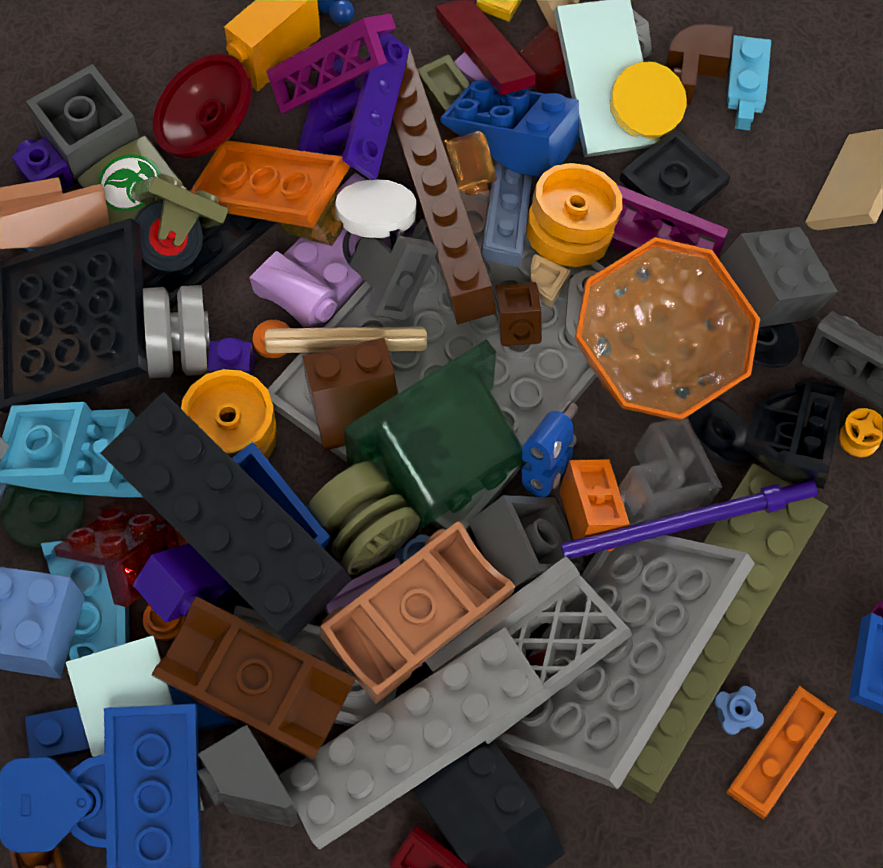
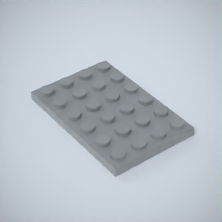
M668 535L616 547L611 552L607 550L596 552L581 577L629 627L632 636L494 739L496 745L618 790L755 563L746 552ZM581 595L565 608V612H585L587 598ZM552 623L549 624L540 639H549ZM562 623L559 639H579L582 624ZM592 624L589 639H603L615 629L611 624ZM533 650L529 657L543 650ZM556 650L554 665L567 666L575 660L576 650Z

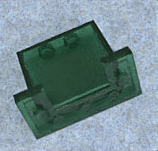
M487 339L344 427L348 465L351 467L364 461L374 462L392 484L395 494L401 495L407 503L406 508H412L418 515L421 529L448 511L456 513L462 510L471 502L473 495L484 488L486 490L496 488L506 479L507 473L524 463L522 461L523 446L491 393L494 387L496 350Z

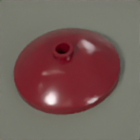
M213 54L202 57L183 68L166 86L154 111L153 133L160 147L172 156L193 158L207 154L224 144L239 128L250 105L252 81L246 67L230 55Z

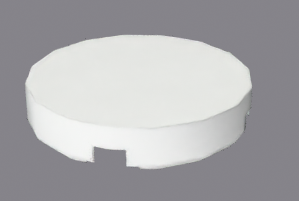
M378 179L358 181L346 186L337 195L335 216L338 221L343 222V228L352 234L366 238H385L390 236V231L399 229V233H401L415 222L416 199L412 191L399 183Z

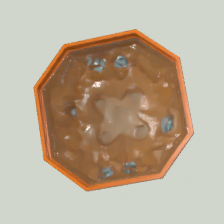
M655 237L586 280L574 339L590 367L599 378L602 386L621 408L670 420L682 421L751 375L760 317L713 250Z

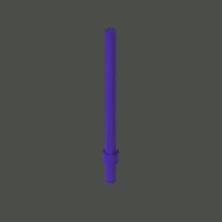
M813 479L780 487L779 484L763 487L760 489V493L561 543L563 557L566 556L568 559H573L761 510L771 513L785 509V504L816 497L818 495L817 487Z

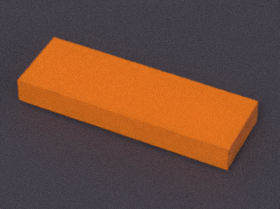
M799 686L726 793L764 820L837 711Z

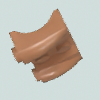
M459 520L447 530L442 528L435 532L425 542V546L345 608L342 606L336 608L322 621L320 637L352 676L356 678L357 682L375 704L410 678L413 670L474 622H478L513 595L515 585L484 558Z

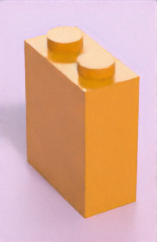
M255 0L224 26L228 54L239 60L246 67L251 77L252 87L256 91H259L270 82L266 70L307 49L321 37L318 0Z

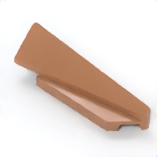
M59 177L0 187V249L45 247L110 225L102 184L63 194Z

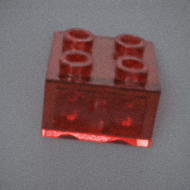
M113 508L98 514L97 519L84 528L70 532L67 539L54 547V551L57 557L104 566L114 605L128 607L142 597L133 584L151 555L178 547L179 542L175 528L166 519L156 518L152 514L139 515Z

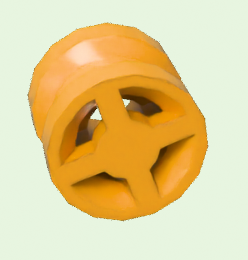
M868 408L852 411L846 418L839 434L840 444L843 449L856 457H868L874 454L883 440L882 416Z

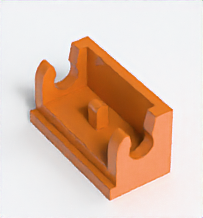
M569 460L559 490L573 540L630 526L610 460ZM615 548L608 549L607 551H608V552H611V551L614 550Z

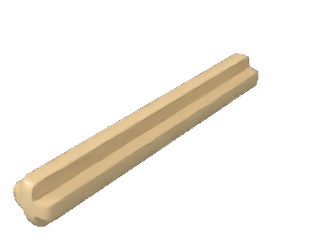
M425 327L275 328L265 331L264 343L268 353H308L326 351L384 337L388 351H424L427 348V330Z

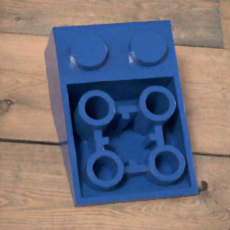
M486 80L472 81L440 117L443 125L516 173L541 177L547 170L556 165H561L579 142V100L565 98L558 93L543 94L529 91L528 89L500 95L492 84Z

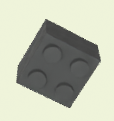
M93 64L26 101L35 129L42 138L45 137L62 160L66 161L74 181L110 153L139 138L134 116Z
M801 227L742 233L719 258L760 317L759 327L812 318L838 292Z

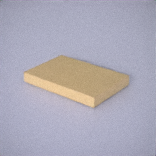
M883 129L848 135L805 221L812 229L823 230L874 224L877 222L883 209Z

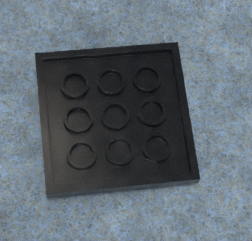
M129 218L0 261L1 412L9 413L12 405L44 404L148 372L140 224Z

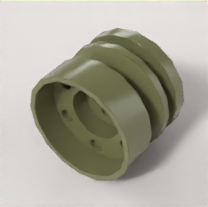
M364 461L353 465L339 473L320 489L306 507L331 537L330 542H333L331 552L337 559H342L341 564L351 576L368 572L392 556L412 537L420 523V519L413 509L406 508L407 503L401 495H391L392 484L377 465L371 461Z

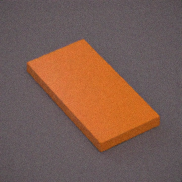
M227 140L217 148L190 192L195 194L197 190H202L219 198L218 204L229 209L228 214L313 228L350 168V165L342 161V156Z

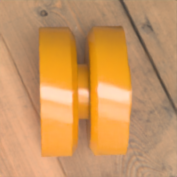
M568 163L552 167L544 172L537 182L532 205L527 216L526 236L532 248L542 257L558 265L580 267L593 264L605 255L610 246L614 228L622 211V194L611 178L604 172L591 166Z
M222 369L205 374L190 386L182 399L181 409L231 458L251 442L256 445L267 460L276 447L278 430L273 403L268 389L258 378L241 370Z

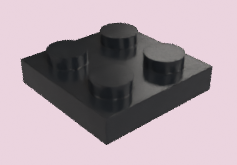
M674 128L624 168L620 173L619 180L634 192L693 214L726 187L731 176L679 130ZM665 220L670 226H675L672 222Z

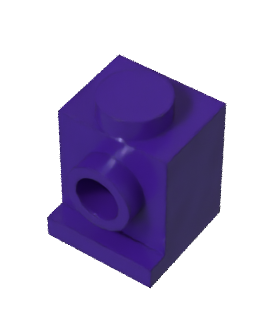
M45 137L37 142L34 139L23 141L17 147L16 154L11 156L17 172L25 183L59 177L62 191L74 184L68 164L64 159L62 160Z
M237 338L210 341L208 373L227 369L241 370L254 376L255 353H253L251 342H244Z

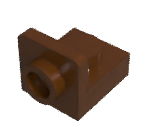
M536 282L496 285L501 345L516 346L541 343V306Z

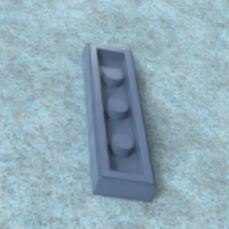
M495 159L493 161L480 253L484 260L519 267L523 257L532 176L516 173Z

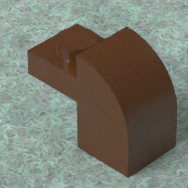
M711 24L693 25L680 31L672 40L666 67L679 77L686 91L687 105L692 104L697 75L725 78L730 59L733 27Z

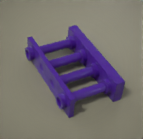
M390 33L379 37L387 61L386 64L310 102L297 150L342 156V161L350 165V168L353 167L370 180L377 178L410 50L409 47ZM369 56L363 60L367 62L371 60V58ZM341 59L335 60L332 69L342 74L344 61ZM320 72L318 73V77H317V80H316V84H315L316 87H317V84H318ZM364 77L361 88L356 90L358 80ZM355 109L353 120L348 122L350 111ZM347 141L344 153L339 155L342 142Z

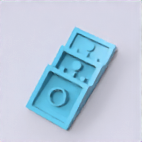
M85 402L12 405L2 435V439L9 447L0 460V483L79 495L143 497L101 454L136 417L130 409L92 411Z

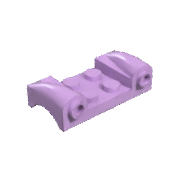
M354 173L333 194L330 199L331 208L316 222L313 228H310L283 255L275 251L249 277L253 292L256 295L281 306L303 328H322L365 282L345 260L342 244L347 230L343 228V222L338 221L335 216L337 195L346 186L358 181L367 180L357 173ZM416 218L415 222L407 230L399 233V229L394 230L396 238L398 236L410 237L416 227ZM351 234L349 239L351 256L355 254V245L362 238L361 236ZM389 237L380 238L392 250Z

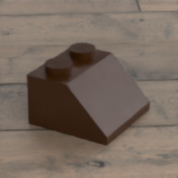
M384 337L302 356L305 379L324 451L405 432L395 374Z

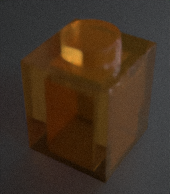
M477 131L442 142L459 192L465 190L466 195L481 193L489 189L487 183L497 181L484 133Z

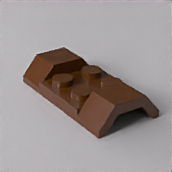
M197 596L193 600L184 624L166 656L152 672V677L191 696L193 700L243 726L247 725L252 731L272 741L274 739L312 760L315 759L356 680V678Z

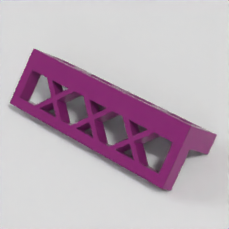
M391 13L362 18L266 70L280 113L284 114L293 111L386 64L387 61L379 37L396 29ZM364 45L367 46L371 58L367 62L357 56L359 48ZM342 57L345 61L342 74H339L332 68L334 61ZM316 70L320 72L317 87L308 81L310 73ZM292 81L296 84L293 100H290L285 82Z
M617 185L622 194V211L614 228L611 246L630 253L657 237L713 250L719 259L729 229ZM624 204L635 207L639 212L628 209ZM661 219L668 220L672 222L675 226L665 224ZM700 233L715 239V243L700 238L698 234Z

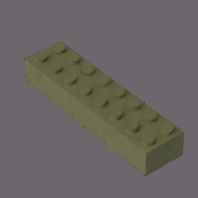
M753 463L730 500L760 493V489L775 484L784 487L791 484ZM812 497L785 504V509L771 513L761 510L715 523L704 543L746 552L755 564L621 786L652 804L814 533L828 505Z

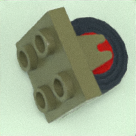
M161 173L159 177L153 176L136 183L130 198L147 205L134 218V221L140 224L142 264L153 271L169 273L182 270L193 263L201 250L203 240L201 228L205 229L223 224L228 213V208L218 204L219 198L202 190H197L194 194L181 188L182 182Z

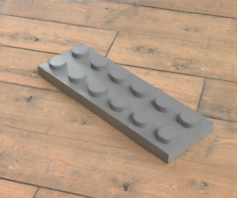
M504 627L321 747L314 760L306 757L279 776L294 803L311 841L320 850L551 698V696Z

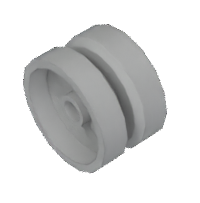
M202 285L181 286L177 292L178 312L170 313L169 293L164 287L143 288L149 379L171 377L174 372L173 352L181 351L182 371L186 376H203L207 374L206 349H209L210 339L208 311L203 309Z

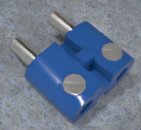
M570 401L566 402L560 411L548 412L523 444L522 461L526 462V464L522 468V483L525 489L536 497L548 496L558 486L560 478L566 471L569 460H573V446L576 444L577 438L573 434L574 428L571 419L578 411L577 405L573 402L572 404Z

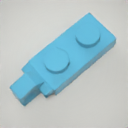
M734 35L726 103H728V109L737 110L735 129L750 130L754 112L762 113L765 106L771 40Z

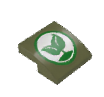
M146 136L138 138L110 153L77 178L83 188L98 184L103 185L110 225L129 218L134 220L138 212L147 206L130 198L136 183L153 176L159 177L160 173L172 176L178 180L180 179ZM182 183L181 188L188 191V189Z

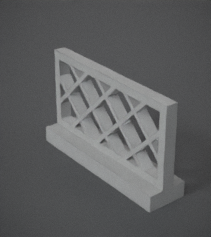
M565 556L441 648L425 662L434 674L505 627L524 656H526L527 650H546L543 666L531 667L537 676L540 677L550 696H553L630 638L632 633L629 627L580 576L576 566ZM581 595L587 598L585 612H565V608ZM552 623L549 639H530V634L541 625ZM562 623L582 624L579 639H559ZM592 624H611L615 629L603 639H589ZM556 650H576L575 660L567 666H553ZM529 711L528 713H526L525 715H523L507 727L503 728L502 730H500L499 732L485 740L487 744L492 742L494 739H496L498 736H500L502 733L508 730L511 726H513L515 723H517L531 711Z

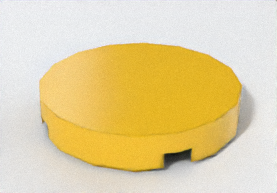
M655 62L636 63L627 67L614 81L611 89L610 111L616 123L632 136L658 139L671 132L683 119L687 106L686 91L679 77L668 67Z

